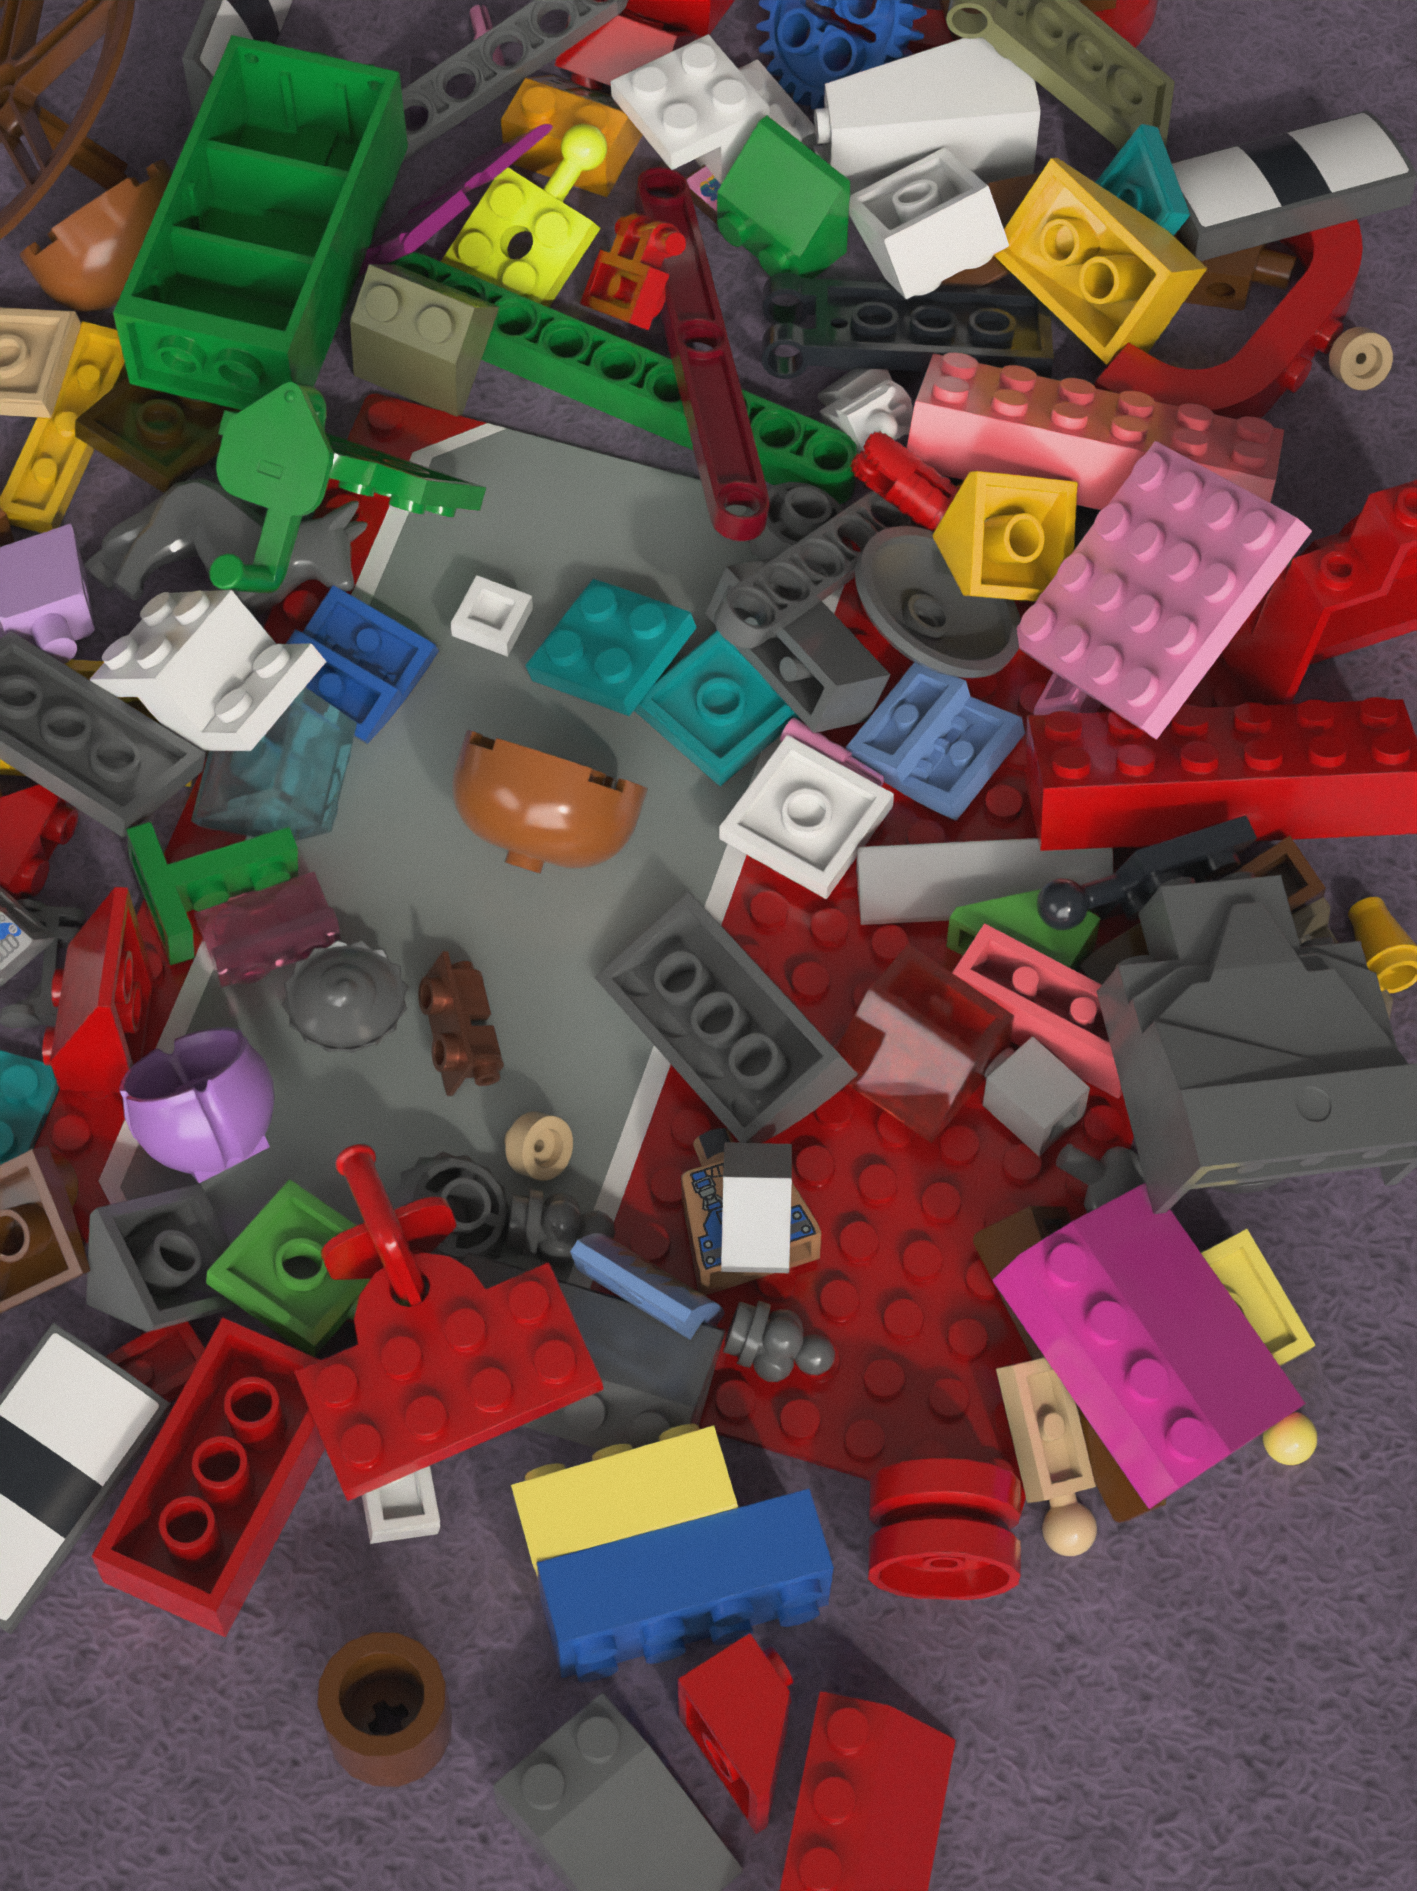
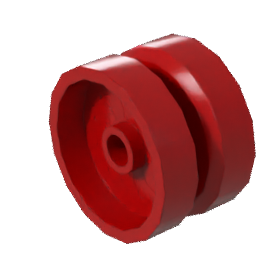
M928 1458L903 1461L883 1467L870 1477L869 1520L880 1530L869 1537L868 1580L878 1589L898 1596L946 1600L983 1599L1006 1593L1019 1585L1021 1576V1541L1009 1530L1019 1524L1021 1515L1020 1480L1012 1472L993 1464L967 1459Z

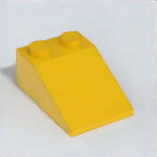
M1059 158L1050 159L1005 227L1004 232L1009 247L993 254L1106 365H1109L1128 342L1148 354L1207 270V267L1170 232Z

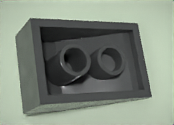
M602 1692L493 1785L497 1808L569 1891H722L743 1873V1868L649 1744Z

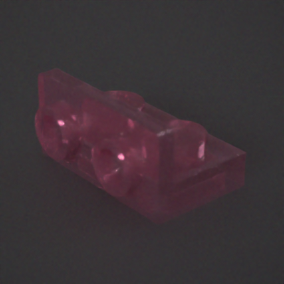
M315 872L194 913L196 925L221 988L235 983L251 984L266 977L271 970L307 959L314 947L328 948L336 940L341 941L337 916L334 909L328 906Z

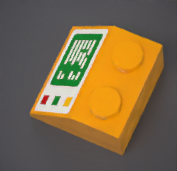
M554 75L525 78L501 118L503 144L540 125L551 124L553 126L552 130L512 163L547 177L552 176L560 162L564 159L561 152V142L564 134L571 127L578 124H590L597 127L604 134L607 141L606 157L598 167L589 171H582L573 186L604 197H608L642 137V133L611 95Z

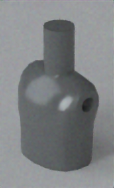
M1067 1144L1060 1151L1056 1160L1058 1168L1088 1185L1084 1201L1087 1213L1145 1183L1139 1156L1125 1147L1115 1146L1108 1149L1101 1160L1098 1161L1072 1144Z

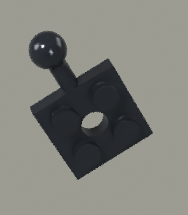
M1247 815L1136 850L1112 875L1082 885L1065 878L1050 881L1039 892L1037 898L1038 914L1046 925L1056 930L1075 928L1085 919L1088 909L1096 908L1101 921L1121 914H1125L1128 921L1139 919L1138 913L1156 893L1157 888L1161 884L1181 877L1194 878L1196 883L1214 882L1217 877L1232 871L1241 864L1238 856L1257 837Z

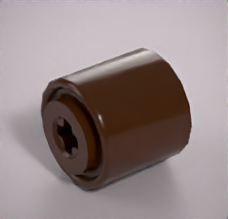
M372 1632L347 1642L329 1659L319 1679L317 1706L337 1762L351 1777L375 1787H400L423 1778L441 1761L451 1740L452 1711L446 1682L437 1659L420 1642L400 1633ZM387 1708L393 1716L400 1715L403 1712L407 1715L400 1722L402 1731L391 1735L386 1732H381L377 1735L372 1733L379 1726L376 1717L379 1711Z

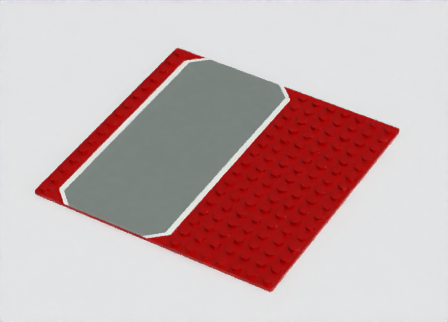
M381 394L367 396L347 440L487 487L480 511L457 508L454 517H446L426 510L425 514H417L389 505L390 497L375 492L373 497L357 494L338 487L339 480L330 478L324 498L312 519L323 518L348 502H359V506L350 521H365L368 525L365 531L350 543L352 548L351 571L355 585L352 590L346 593L431 641L437 646L439 652L403 704L368 744L293 701L251 751H209L204 762L203 771L198 775L164 852L167 865L290 827L298 847V877L290 879L284 886L271 892L259 893L254 890L229 898L224 905L211 911L198 912L191 910L186 912L193 929L195 958L174 965L169 964L144 898L136 917L154 980L143 1057L156 1048L166 1054H171L174 1051V1039L196 1031L219 1027L241 1030L251 1046L264 1058L273 1078L275 1100L271 1123L265 1134L270 1147L198 1183L192 1174L164 1166L150 1157L133 1137L125 1120L121 1093L59 1090L34 1149L48 1146L50 1152L63 1156L74 1168L78 1179V1196L72 1209L82 1241L89 1243L90 1214L96 1208L196 1184H201L230 1244L233 1243L289 1179L354 1224L360 1225L364 1223V1219L347 1179L337 1171L335 1161L339 1153L348 1146L366 1144L371 1146L376 1153L375 1166L392 1206L394 1205L390 1193L400 1184L401 1172L413 1168L419 1157H435L442 1151L454 1156L468 1155L476 1164L488 1167L494 1179L505 1187V1199L509 1207L511 1206L512 1194L528 1196L530 1189L543 1191V1203L546 1198L553 1194H568L578 1202L581 1216L588 1211L595 1210L606 1213L615 1225L616 1233L614 1240L698 1291L682 1206L681 1175L689 1170L701 1167L693 1146L695 1139L710 1130L727 1127L594 978L689 891L858 1074L820 1107L783 1132L763 1142L769 1144H792V1182L821 1230L820 1259L789 1268V1273H774L706 1296L723 1308L725 1314L716 1327L726 1330L699 1429L714 1425L718 1435L869 1481L870 1477L883 1467L910 1460L951 1458L993 1464L1012 1472L1020 1480L1022 1514L1026 1495L996 1369L1029 1361L1032 1358L973 1243V1237L977 1232L1029 1206H1065L1069 1212L1071 1222L1087 1214L1084 1201L1088 1185L1058 1168L1056 1160L1060 1151L1067 1144H1072L1098 1161L1112 1147L1121 1146L1130 1150L1134 1135L1123 1093L1118 1099L1082 1080L1090 1087L1084 1116L1042 1155L1038 1156L983 1106L987 1080L984 1075L988 1066L1005 1049L1012 1048L1016 1052L1020 1046L948 1008L952 973L963 955L946 947L949 920L861 925L856 875L857 857L829 897L825 899L719 839L720 825L782 743L780 741L781 736L720 787L636 712L633 711L630 716H626L531 680L525 665L593 578L691 612L697 628L661 676L717 630L716 625L705 613L726 566L764 559L751 554L748 541L728 539L714 529L710 520L701 480L458 415L456 417L444 411ZM739 505L725 508L737 516H741L746 511L745 506ZM850 540L853 550L860 552L861 550L857 544ZM476 575L532 596L533 610L508 657L452 636L451 622ZM854 577L822 600V602L891 674L871 713L872 715L914 662L895 649L873 625L862 605ZM315 579L301 583L278 605L272 608L263 629L276 644H286L295 629L300 632L304 631L330 591V588H327ZM1014 600L1020 619L1035 604V602ZM1018 649L1010 662L995 674L980 678L958 677L966 680L971 697L1020 716L1025 729L1024 736L957 821L918 803L883 782L882 788L894 794L893 807L864 847L1038 838L1025 780L1028 715H1034V707L1048 684L1053 671ZM1220 654L1182 706L1193 705L1201 708L1232 707L1249 703ZM1101 704L1097 712H1112V710ZM866 722L819 733L823 734L831 742L846 749V746ZM471 730L493 740L499 738L590 767L607 774V776L616 778L614 790L619 778L648 788L637 825L630 840L614 857L589 868L571 869L544 862L541 874L505 863L508 850L489 844L476 836L463 822L455 806L452 792L453 773L466 731ZM1149 846L1112 848L1113 874L1136 850ZM1121 914L1102 921L1100 919L1096 945L1092 952L1140 923V918L1128 921L1125 914ZM336 940L349 945L363 941L372 950H385L389 961L401 966V979L409 986L404 998L407 1010L398 1019L396 1030L385 1035L378 1045L360 1049L354 1053L341 1051L327 1052L319 1045L305 1043L301 1033L289 1027V1015L282 1007V1003L287 996L284 982L293 976L295 962L307 959L314 947L328 948ZM442 951H448L451 965L459 961H470L473 963L474 969L482 972L491 1015L487 1020L471 1021V1025H494L504 1062V1067L499 1071L500 1080L489 1086H478L475 1084L474 1078H465L453 1096L446 1095L442 1074L433 1065L431 1054L433 1035L428 1015L422 1013L418 1000L420 982ZM1081 969L1079 973L1086 976L1084 971ZM532 1111L546 1113L563 1119L572 1132L573 1151L569 1163L557 1177L547 1181L536 1180L516 1173L510 1167L506 1158V1146L504 1143L506 1132L520 1116ZM732 1134L734 1142L740 1143L738 1139ZM506 1241L502 1245L500 1258L494 1259L526 1270L534 1269L546 1263L540 1258L537 1251L535 1257L523 1256L521 1248L506 1247ZM293 1257L283 1264L286 1273L296 1279H309L320 1271L318 1265L306 1257ZM573 1258L564 1265L554 1266L550 1264L556 1279L621 1298L579 1272ZM424 1281L425 1286H426V1288H427V1290H428V1293H429L430 1285H429V1283H427L426 1281ZM394 1294V1301L400 1305L396 1294ZM757 1300L771 1305L769 1314L779 1309H790L796 1313L803 1322L804 1337L810 1334L822 1335L829 1339L834 1346L835 1360L831 1368L819 1375H809L800 1370L794 1360V1367L789 1376L778 1382H767L754 1371L753 1363L750 1368L737 1364L736 1356L722 1351L739 1301L755 1306ZM348 1318L346 1320L347 1322L354 1324V1321L352 1319Z

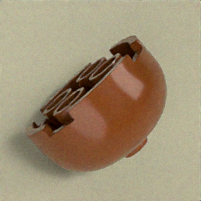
M164 158L146 168L147 174L150 177L149 180L140 184L135 176L132 178L128 177L51 228L47 236L52 243L42 250L34 242L19 254L39 286L55 302L67 308L84 312L101 311L117 305L173 173Z
M471 730L466 731L452 780L455 806L466 826L485 842L508 850L505 863L541 874L544 862L564 868L582 869L599 865L614 857L627 844L635 830L648 788L619 778L614 790L616 778L607 776L605 773L499 738L493 740Z

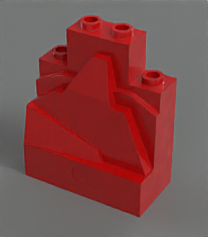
M1417 480L1369 494L1362 512L1348 522L1339 533L1314 540L1300 556L1293 558L1291 564L1283 569L1221 653L1249 702L1263 705L1292 704L1309 665L1417 631Z

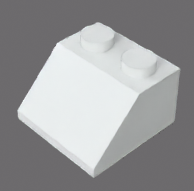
M945 147L850 196L849 216L885 279L905 299L914 295L919 296L930 293L938 288L943 280L964 269L980 267L990 261L993 254L1009 247L989 186Z

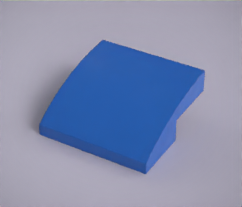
M336 586L331 587L304 631L300 632L295 629L286 643H311L326 661L294 701L366 744L377 735L403 704L439 652L437 646L431 641Z

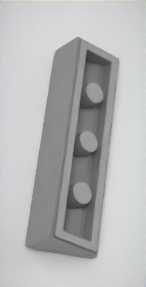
M1038 838L861 847L857 850L856 861L860 924L947 921L956 907L1042 889L1047 883L1055 879H1070L1082 885L1113 874L1112 848L1040 851ZM1096 908L1090 909L1092 913H1097Z

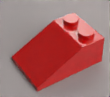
M127 887L113 888L68 944L64 969L56 968L53 974L52 1004L53 1007H58L56 1026H47L45 1029L42 1055L44 1065L52 1066L60 1090L120 1093L121 1080L127 1071L143 1058L154 978Z

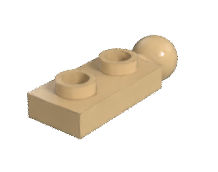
M1045 1357L997 1368V1376L1027 1503L1049 1500L1051 1509L1046 1513L1042 1524L1045 1542L1054 1552L1060 1555H1080L1087 1551L1094 1543L1097 1534V1524L1092 1512L1086 1506L1077 1502L1075 1492L1096 1487L1076 1402Z

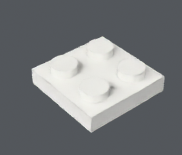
M787 735L720 825L719 839L827 899L856 859L857 850L866 845L893 807L894 794Z

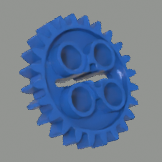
M806 0L759 1V6L770 11L769 19L756 24V29L767 32L770 35V39L759 47V52L775 56L766 69L771 75L782 76L779 85L787 93L794 92L793 101L795 103L805 106L811 105L813 110L824 108L826 83L914 55L907 48L909 41H917L924 38V34L912 28L913 20L927 15V10L913 6L912 0H877L872 13L871 6L874 0H813L819 5L834 9V12L840 17L852 23L862 25L876 34L874 43L860 33L846 30L847 27L843 23L807 7ZM810 27V34L808 39L806 40V33ZM852 49V57L847 65V57Z

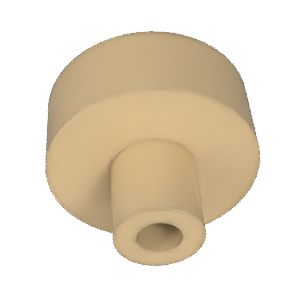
M1354 327L1343 332L1334 342L1329 355V365L1333 375L1342 383L1356 390H1368L1379 385L1388 375L1393 362L1392 348L1387 339L1366 327Z
M538 1111L528 1112L520 1116L506 1132L504 1139L506 1158L510 1167L520 1175L540 1181H547L557 1177L566 1168L573 1151V1137L568 1124L559 1117Z

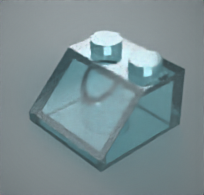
M304 687L251 751L209 750L191 821L200 827L251 837L290 827L295 841L332 832L333 823L338 813V802L346 768L351 758V747L357 723Z

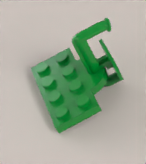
M287 382L240 412L224 410L218 434L223 435L216 462L218 480L229 494L266 507L268 510L253 564H243L242 560L235 554L226 553L220 555L211 564L209 571L210 580L214 586L224 590L231 589L234 591L273 593L278 590L287 574L302 516L310 514L320 505L324 498L329 478L339 480L338 487L357 494L373 497L375 492L390 497L389 505L417 514H425L426 510L446 517H454L457 508L480 511L487 487L325 432L327 409L321 392L311 385Z

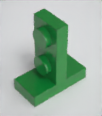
M151 822L126 829L129 859L170 965L195 958L193 929L186 912L191 910L198 912L211 911L224 905L229 898L254 890L259 893L271 892L284 886L290 879L298 877V847L290 827L168 865Z

